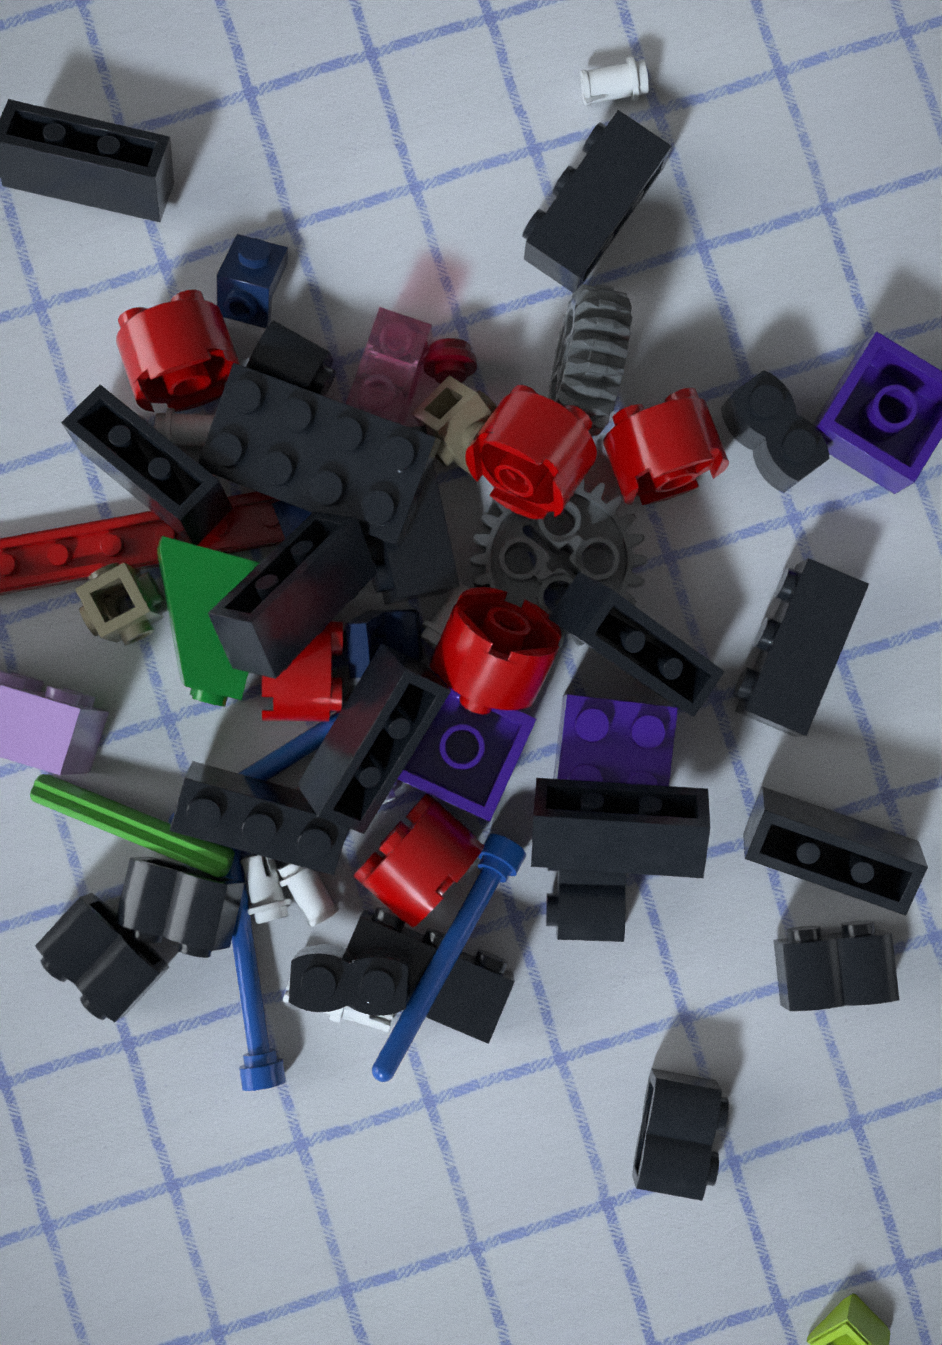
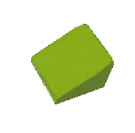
M852 1293L843 1299L808 1335L807 1342L810 1345H889L891 1333L887 1325L856 1294Z

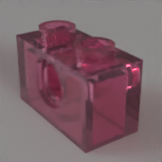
M379 307L346 404L405 425L424 371V357L428 354L430 344L433 343L432 324Z

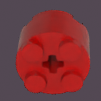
M192 289L179 292L172 297L170 302L162 303L149 309L144 307L129 309L118 318L120 330L116 336V344L137 405L143 410L155 412L152 403H166L167 408H174L175 412L186 411L208 404L222 396L225 388L224 383L228 379L233 363L240 365L220 308L214 303L206 301L203 293L199 290Z
M523 384L516 385L502 399L467 448L465 460L468 470L477 482L483 475L494 486L489 495L507 509L532 519H544L548 512H554V517H556L565 508L595 463L597 451L594 440L589 433L592 421L582 409L576 406L566 405L563 407L559 403L539 395L529 386Z
M693 387L680 389L667 396L664 403L647 409L644 408L643 404H635L619 410L612 416L615 426L603 439L605 450L627 505L633 504L635 496H639L642 505L655 504L678 497L699 487L696 479L699 475L710 470L714 479L729 466V460L707 403L704 399L699 398L696 388Z
M489 587L470 588L463 591L459 596L430 660V668L451 689L460 694V703L471 712L488 714L492 708L499 710L527 709L534 703L557 656L560 647L558 644L562 637L561 630L558 625L548 619L549 615L532 602L525 599L522 607L504 601L508 592Z
M331 621L323 632L317 635L276 679L262 676V697H273V709L262 710V721L329 722L330 711H341L342 677H331V656L342 655V621Z
M428 793L405 816L412 824L408 827L400 820L381 841L379 850L384 853L383 857L374 851L353 875L367 890L412 928L417 926L444 898L442 895L454 881L457 883L484 849V845L476 839L477 836Z

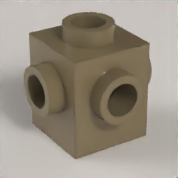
M448 376L411 414L420 426H426L428 435L441 440L435 458L445 467H448L453 462L470 474L465 460L466 450L497 408V405L484 392L480 390L476 392L453 377Z
M118 562L112 563L96 570L89 576L90 581L75 588L83 604L79 608L83 621L94 636L99 635L102 639L116 643L122 640L124 645L133 644L154 632L152 624L164 618L158 606V603L163 601L164 597L152 575L148 571L141 574L138 569L125 562L122 564ZM130 597L135 607L122 614L120 611L121 602L125 598Z

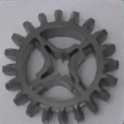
M582 284L572 294V299L568 303L563 325L559 332V340L551 369L552 375L548 396L549 399L563 407L573 405L582 409L592 421V427L589 430L591 436H598L604 430L605 426L609 423L610 413L614 411L617 394H619L621 379L624 375L626 357L629 353L627 350L633 318L631 315L632 305L627 293L614 291V287L600 284L596 286Z

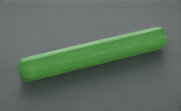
M40 774L31 789L30 798L35 803L215 877L226 876L233 864L235 852L229 847L169 831L170 823L52 775Z

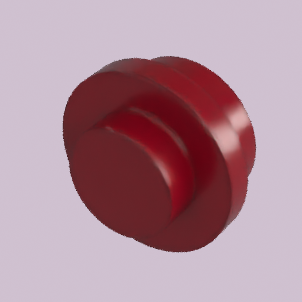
M458 338L440 339L431 343L428 348V354L423 360L424 372L440 384L448 376L463 383L467 377L476 372L477 358L471 352V346L468 342Z

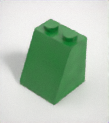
M162 536L159 540L157 555L180 680L185 687L191 688L189 695L197 701L225 707L228 697L242 700L249 672L232 668L208 612L260 562Z

